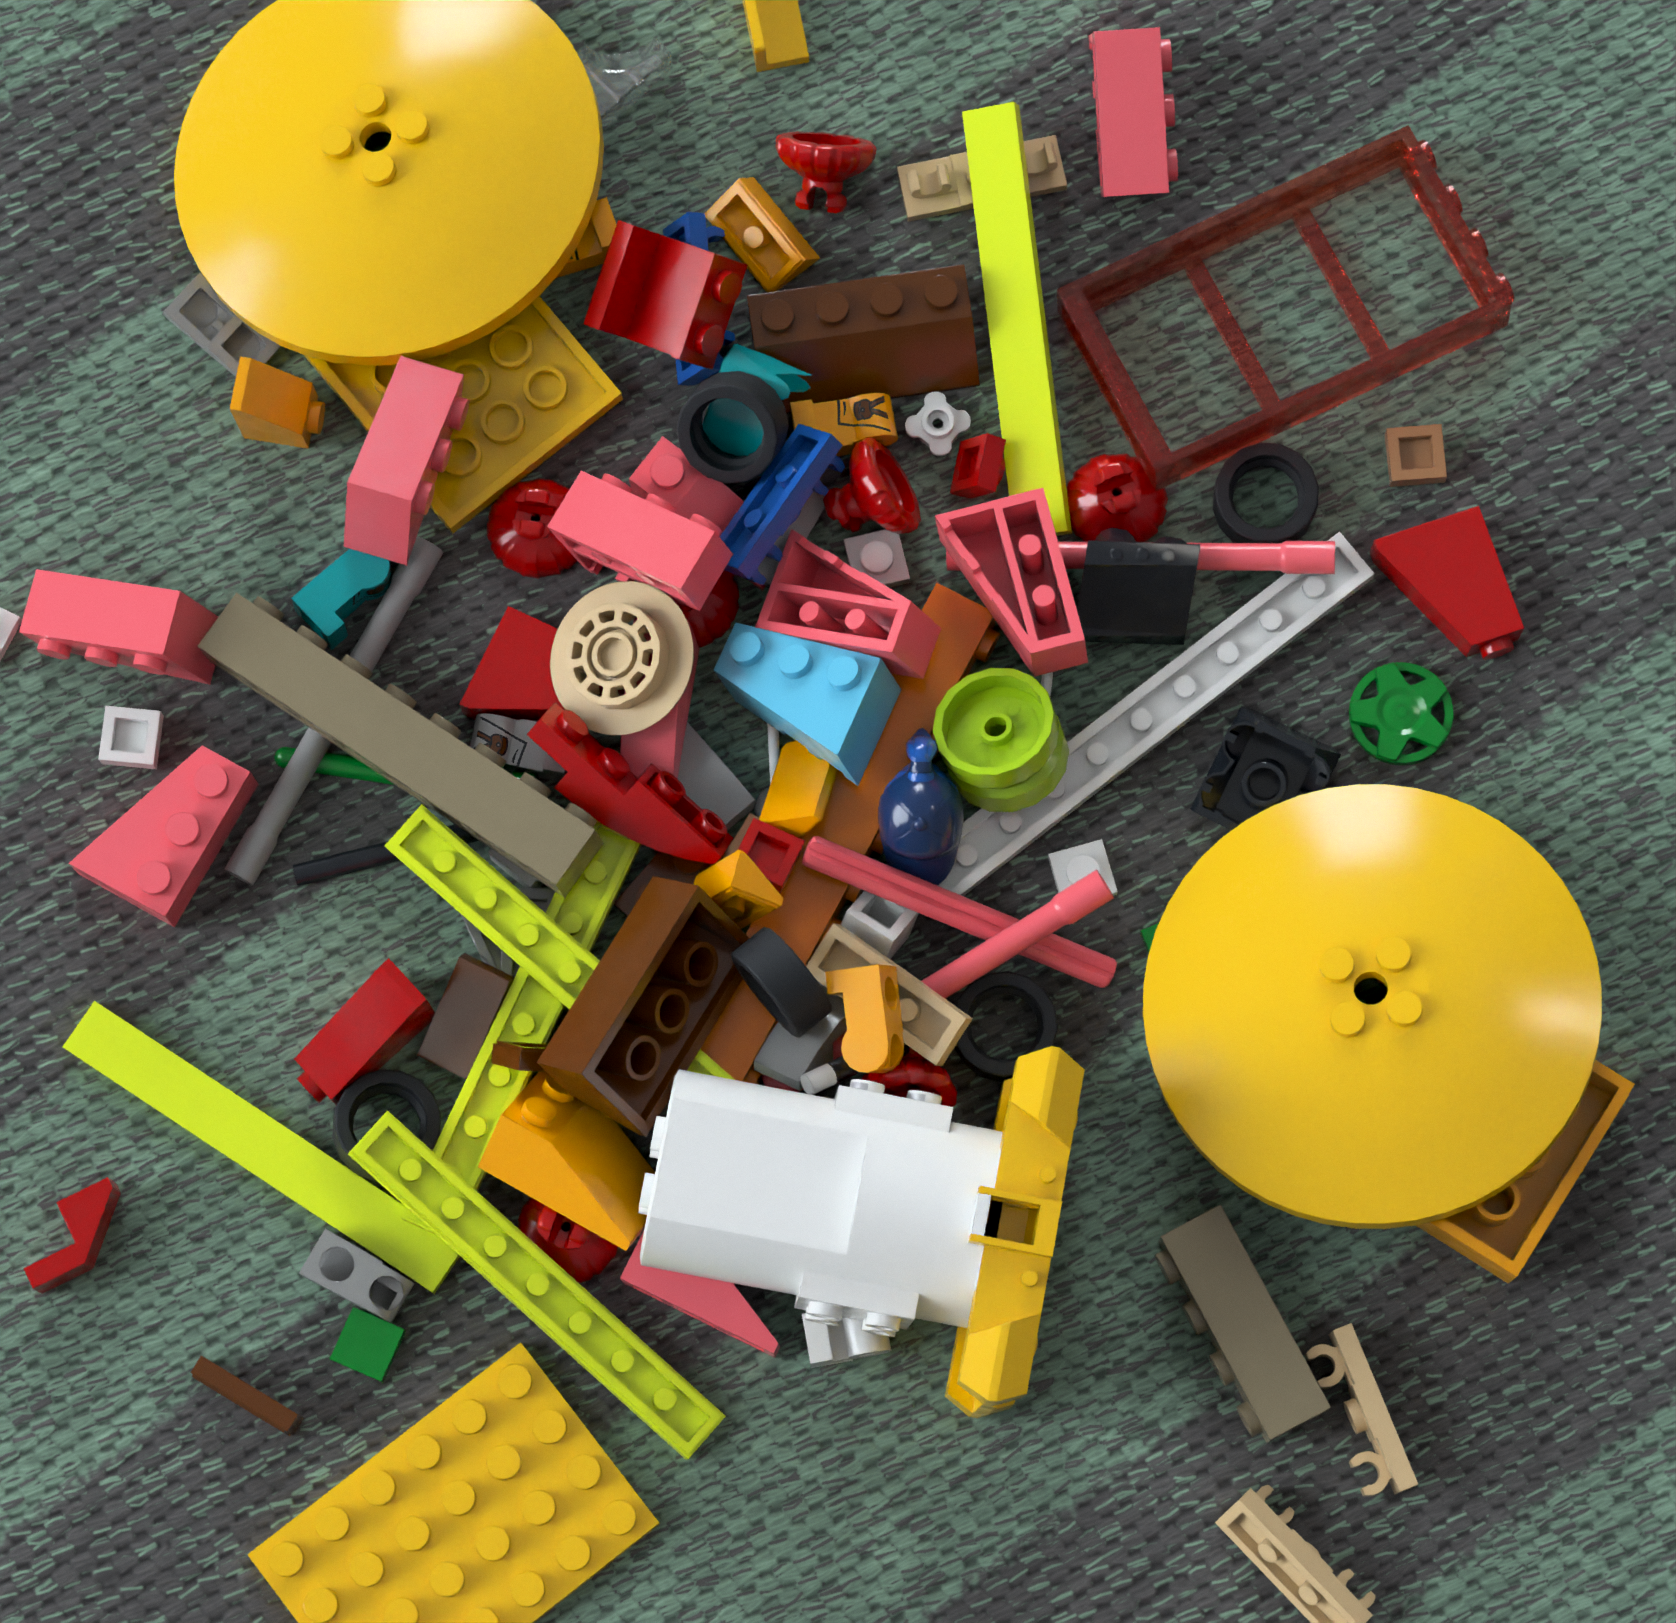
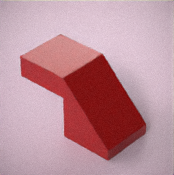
M107 1177L56 1202L75 1243L23 1268L34 1290L43 1294L94 1268L121 1194L117 1184Z

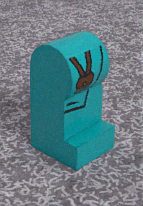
M348 549L291 598L295 611L333 650L348 636L343 620L366 600L378 599L386 593L392 577L390 562L383 558Z

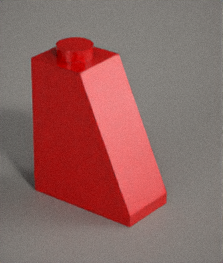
M1479 506L1374 540L1369 552L1373 563L1466 657L1481 653L1483 660H1489L1507 654L1514 649L1512 642L1520 638L1524 626Z
M508 606L459 704L463 714L474 720L476 715L480 713L501 715L515 720H539L554 703L565 710L555 693L550 669L552 645L558 629ZM599 685L600 697H601V696H602V692H603V687ZM624 689L618 690L619 696L624 695Z
M388 958L294 1058L304 1070L296 1079L318 1103L328 1096L337 1106L344 1090L360 1076L379 1070L432 1022L435 1012L428 1000Z

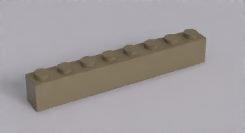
M238 593L233 596L197 646L211 663L564 898L567 896L604 844L593 828L597 821L590 814L571 802L563 809L548 799L552 791L528 773L524 772L520 779L516 778L503 769L506 760L486 745L479 743L475 749L469 747L458 739L462 732L451 722L436 713L429 720L415 711L413 708L417 702L400 688L389 684L386 690H383L371 682L369 678L373 673L356 659L345 654L342 660L339 661L324 651L328 643L309 628L301 625L297 632L280 622L285 615L265 599L257 596L252 603Z

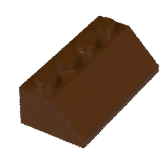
M964 264L747 295L754 351L771 356L812 375H798L809 384L810 389L805 392H790L788 398L781 400L786 408V414L791 413L790 402L812 399L813 403L849 399L868 393H884L893 399L980 386L973 317Z
M653 876L536 1063L570 1095L638 1135L646 1137L655 1123L656 1116L660 1115L670 1099L676 1073L679 1069L687 1071L743 980L732 961L731 953L750 938L700 886Z

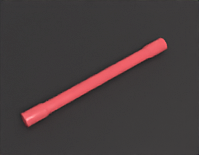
M1058 541L1065 568L1084 569L1088 542ZM1335 541L1187 543L1201 544L1197 570L1335 574ZM946 550L947 571H961Z
M1096 869L1057 893L1047 904L926 977L921 982L946 999L1063 926L1074 924L1113 900L1114 896ZM847 1030L833 1042V1060L843 1056L841 1051L842 1040ZM766 1075L761 1077L765 1086L800 1092Z

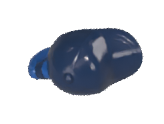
M920 728L908 739L905 745L906 753L911 760L910 763L899 771L887 784L884 793L880 797L878 823L887 864L932 884L939 885L951 872L957 856L962 835L964 809L957 787L932 762L938 751L936 741L931 738L927 730Z

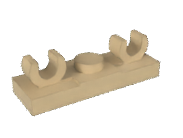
M1056 135L1024 141L1030 197L1067 190V182ZM967 152L897 167L908 222L974 208Z
M833 923L806 965L815 979L827 987L826 971L877 964L896 966L904 1043L934 1065L943 1066L973 1018L842 925Z
M1352 1323L1333 1330L1329 1334L1333 1347L1327 1344L1316 1345L1305 1354V1358L1307 1361L1323 1356L1331 1360L1333 1373L1329 1377H1324L1317 1381L1321 1389L1334 1387L1344 1375L1352 1398L1344 1402L1348 1419L1355 1433L1359 1434L1365 1431L1373 1445L1375 1453L1370 1451L1361 1452L1349 1461L1351 1468L1368 1463L1377 1470L1378 1477L1376 1482L1360 1489L1362 1496H1374L1385 1489L1388 1481L1395 1495L1417 1486V1479Z
M1270 1485L1261 1487L1256 1493L1250 1488L1215 1522L1310 1623H1366L1373 1616L1368 1608L1374 1603L1376 1595L1370 1591L1358 1600L1348 1590L1346 1583L1354 1575L1352 1570H1344L1337 1577L1332 1573L1333 1569L1321 1558L1317 1549L1306 1542L1294 1529L1291 1530L1286 1525L1294 1516L1295 1511L1291 1507H1288L1280 1515H1276L1265 1503V1499L1274 1490Z

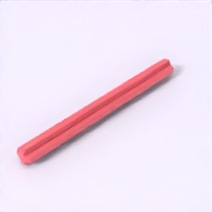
M819 836L810 839L803 854L802 863L808 868L985 941L1019 921L1015 917ZM1053 933L1019 953V955L1099 988H1105L1111 983L1117 967V962L1114 958Z

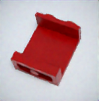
M618 220L583 324L670 354L673 358L713 369L718 352L724 342V334L735 301L740 295L742 281L748 265Z

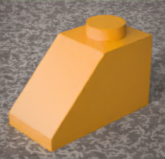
M240 356L230 411L245 439L309 448L311 433H321L325 416V403L318 401V395L313 383L255 359Z

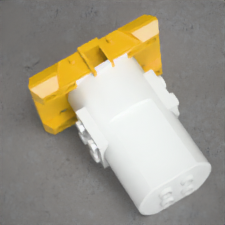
M1054 1046L1018 1057L1014 1066L1013 1078L1004 1080L1001 1085L993 1130L951 1122L953 1107L941 1105L942 1097L940 1095L918 1090H909L907 1098L884 1094L885 1085L868 1080L852 1079L850 1087L839 1085L834 1099L679 1069L674 1077L667 1116H656L649 1157L658 1159L655 1174L645 1172L638 1213L647 1215L640 1251L641 1266L796 1295L794 1308L806 1310L805 1320L838 1326L839 1320H842V1317L863 1321L862 1331L877 1335L895 1337L899 1328L907 1330L915 1318L957 1326L945 1397L967 1416L973 1418H981L1007 1410L1014 1405L1015 1400L1023 1398L1028 1391L1033 1357L1038 1345V1329L1050 1262L1053 1257L1073 1133L1078 1121V1105L1085 1069L1061 1048ZM986 1224H990L988 1237L984 1236Z

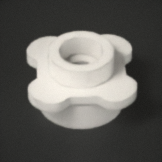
M931 392L925 396L924 406L917 415L907 418L905 430L910 437H919L923 444L930 447V452L933 455L945 456L950 453L952 443L957 439L958 434L968 431L971 419L965 410H956L949 405L943 393ZM939 419L943 422V426L935 428L933 422Z

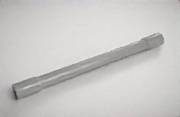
M416 537L407 566L403 564L397 566L391 577L389 588L350 654L352 658L359 661L371 672L374 670L412 601L421 593L443 554L440 548L421 537ZM309 727L255 822L247 828L224 868L227 873L251 886L256 882L276 847L280 832L314 775L321 759L331 745L330 741Z

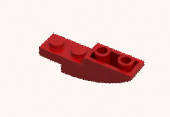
M554 703L526 734L567 771L554 788L598 822L628 839L659 852L709 864H715L734 838L727 833V827L722 819L709 809H701L686 795L683 784L673 774L667 771H660L651 763L637 778L630 771V766L625 758L614 749L604 748L588 733L587 725L574 712L563 710Z

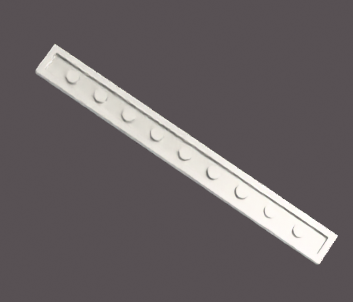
M1339 531L1328 540L1335 541V574L1285 573L1067 742L1069 755L1066 772L1053 792L1036 805L1015 812H989L981 808L963 822L961 840L952 870L947 878L937 886L961 896L966 895L1373 579L1375 573Z

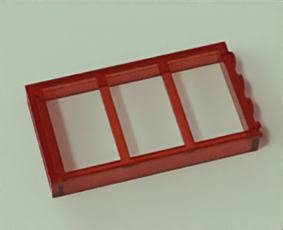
M1409 125L1057 289V311L1155 491L1232 456L1241 448L1271 438L1508 326L1511 306L1514 302L1511 285L1503 273H1494L1486 259L1489 254L1481 233L1476 228L1469 230L1461 216L1463 208L1456 190L1449 183L1443 185L1435 171L1437 163L1430 146L1425 140L1417 141ZM1399 168L1479 308L1395 348L1389 349L1310 209ZM1292 218L1297 230L1371 359L1280 401L1202 260ZM1184 269L1262 410L1171 453L1094 311Z

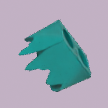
M734 344L723 359L719 372L741 371L757 376L775 389L781 400L788 398L790 392H805L811 388L805 380L798 376H812L811 374L738 344ZM721 398L709 403L703 420V430L710 441L723 452L736 456L749 455L756 451L762 443L764 433L762 424L755 412L742 402L729 398Z

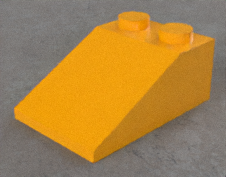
M538 1072L501 1114L478 1168L627 1251L645 1228L647 1215L638 1213L645 1172L655 1174V1171L613 1119L570 1095L547 1072Z

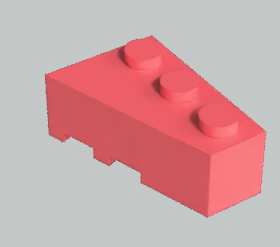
M400 356L347 481L344 547L407 566L423 517L429 511L438 473H443L447 467L452 450L450 438L453 429L461 431L466 420L470 400L462 397L463 374Z
M791 529L782 553L783 557L778 563L755 627L879 657L883 660L891 674L923 679L941 627L909 599L866 573H861L843 562L836 555L823 550Z

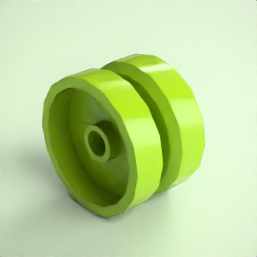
M988 668L964 677L947 691L936 708L933 734L938 751L944 764L947 766L953 784L970 804L989 812H1015L1040 802L1055 790L1065 774L1069 755L1066 737L1049 693L1033 676L1014 668Z

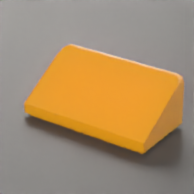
M754 177L739 178L705 212V217L712 226L724 230L725 237L723 239L742 263L748 265L747 269L766 292L778 291L820 259Z
M798 741L786 743L781 749L759 820L801 839L822 821L838 769L824 759L820 760Z
M741 850L735 851L696 876L694 885L700 886L740 929L782 906L783 897L751 858Z

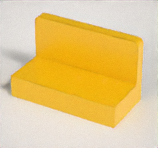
M742 0L757 72L810 62L798 0Z

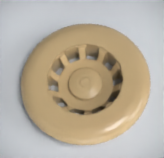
M620 581L603 585L582 597L569 610L557 630L550 659L551 678L555 693L563 708L577 714L585 722L589 730L605 735H627L642 731L663 719L675 707L685 692L694 662L692 633L679 606L672 598L658 588L635 581ZM636 617L638 618L637 621H636L632 626L628 624L630 621L634 620ZM645 633H650V641H646ZM653 653L651 666H648L649 655ZM645 674L643 681L637 685L636 682ZM599 685L603 687V692H602V696H601V697H600ZM625 689L626 694L619 696L618 690Z

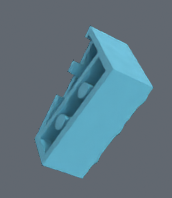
M736 622L714 668V672L736 702L782 734L786 733L801 743L808 752L818 759H824L840 770L847 779L859 786L901 692L898 683L879 657Z

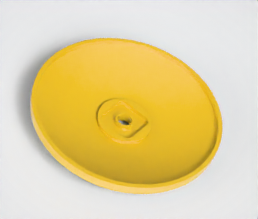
M277 0L258 13L226 44L205 72L190 101L179 135L174 169L175 201L179 222L187 246L199 270L220 300L239 319L264 337L282 347L305 356L333 363L360 366L393 365L398 363L400 356L419 361L451 352L497 330L520 314L558 276L576 250L589 224L597 201L604 155L602 120L595 92L585 67L573 45L558 25L531 0ZM377 132H388L391 134V140L384 149L376 152L365 149V143L372 134Z
M1357 784L1326 788L1299 795L1273 805L1245 820L1227 833L1197 861L1183 878L1168 902L1155 931L1147 959L1143 985V1019L1146 1044L1154 1076L1165 1103L1180 1129L1193 1146L1219 1173L1240 1189L1267 1205L1296 1217L1326 1225L1354 1229H1390L1416 1226L1444 1219L1473 1208L1506 1189L1528 1172L1548 1152L1573 1117L1590 1081L1598 1052L1601 1029L1602 986L1598 960L1591 935L1577 903L1562 879L1544 857L1520 835L1481 810L1445 795L1411 787L1387 784ZM1367 978H1375L1382 981L1388 990L1386 997L1374 1005L1360 1002L1354 993L1356 985Z

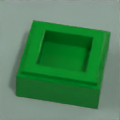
M353 1307L330 1360L383 1383L406 1330Z

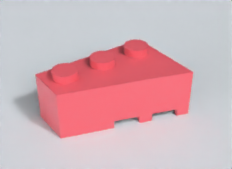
M1160 27L1094 31L1089 35V48L1093 51L1094 81H1092L1093 99L1095 98L1096 140L1101 197L1169 193V182L1178 181L1176 149H1167L1166 127H1175L1173 94H1164L1163 72H1172L1170 39H1161Z
M580 471L547 527L583 568L589 572L598 575L602 567L606 566L618 572L615 577L618 582L636 580L649 584L663 591L674 602L700 611L733 556V553L719 537L722 530L716 524L700 515L693 514L689 520L676 514L677 509L673 505L654 494H648L646 499L640 498L632 494L633 490L630 486L610 474L605 473L599 479Z
M1044 488L935 515L941 543L1034 677L1088 663L1085 637Z
M36 569L19 633L38 644L37 651L49 657L68 660L70 654L73 653L82 655L86 660L102 666L117 667V664H121L152 674H165L210 685L215 665L207 659L197 646L218 616L178 590Z
M202 745L70 861L69 864L80 876L175 927L256 790L258 782L247 769Z

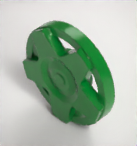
M1392 662L1370 671L1358 683L1349 705V723L1358 744L1373 758L1391 765H1412L1428 759L1443 746L1453 723V704L1447 688L1437 675L1416 664ZM1401 673L1418 676L1423 681L1410 685ZM1376 680L1377 696L1360 700L1366 688ZM1440 701L1444 710L1443 726L1431 714L1432 709ZM1360 726L1377 730V747L1367 739ZM1410 741L1427 746L1421 751L1401 755Z

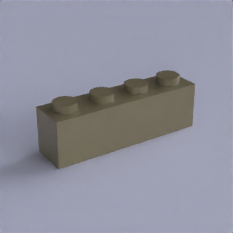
M1219 1205L1160 1236L1158 1243L1162 1251L1154 1255L1168 1283L1171 1285L1179 1281L1189 1301L1182 1305V1309L1194 1332L1200 1335L1206 1331L1217 1352L1209 1355V1359L1224 1386L1234 1382L1244 1403L1236 1406L1250 1435L1254 1437L1261 1433L1266 1443L1327 1412L1331 1406L1222 1206Z

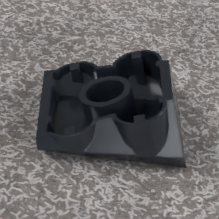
M1117 528L1105 529L1096 536L1095 540H1088L1077 607L1085 642L1184 645L1201 544H1187L1181 538L1168 536L1157 539L1154 543L1136 542L1133 535L1127 530Z
M1241 706L1190 809L1211 821L1233 830L1245 820L1273 805L1299 795L1325 789L1341 754L1332 747L1275 721L1258 711Z

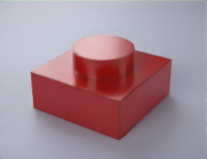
M986 433L960 441L950 493L972 499L996 492V488L1002 480L1005 471L1003 452L1006 439Z
M753 818L738 850L745 852L774 888L781 894L803 850L805 840Z

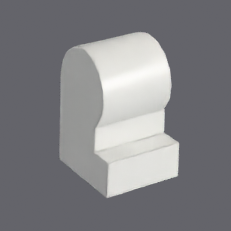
M802 1313L811 1368L853 1361V1359L880 1355L891 1351L889 1336L862 1331L863 1321L842 1317V1320H839V1325L833 1326L805 1320L806 1313Z

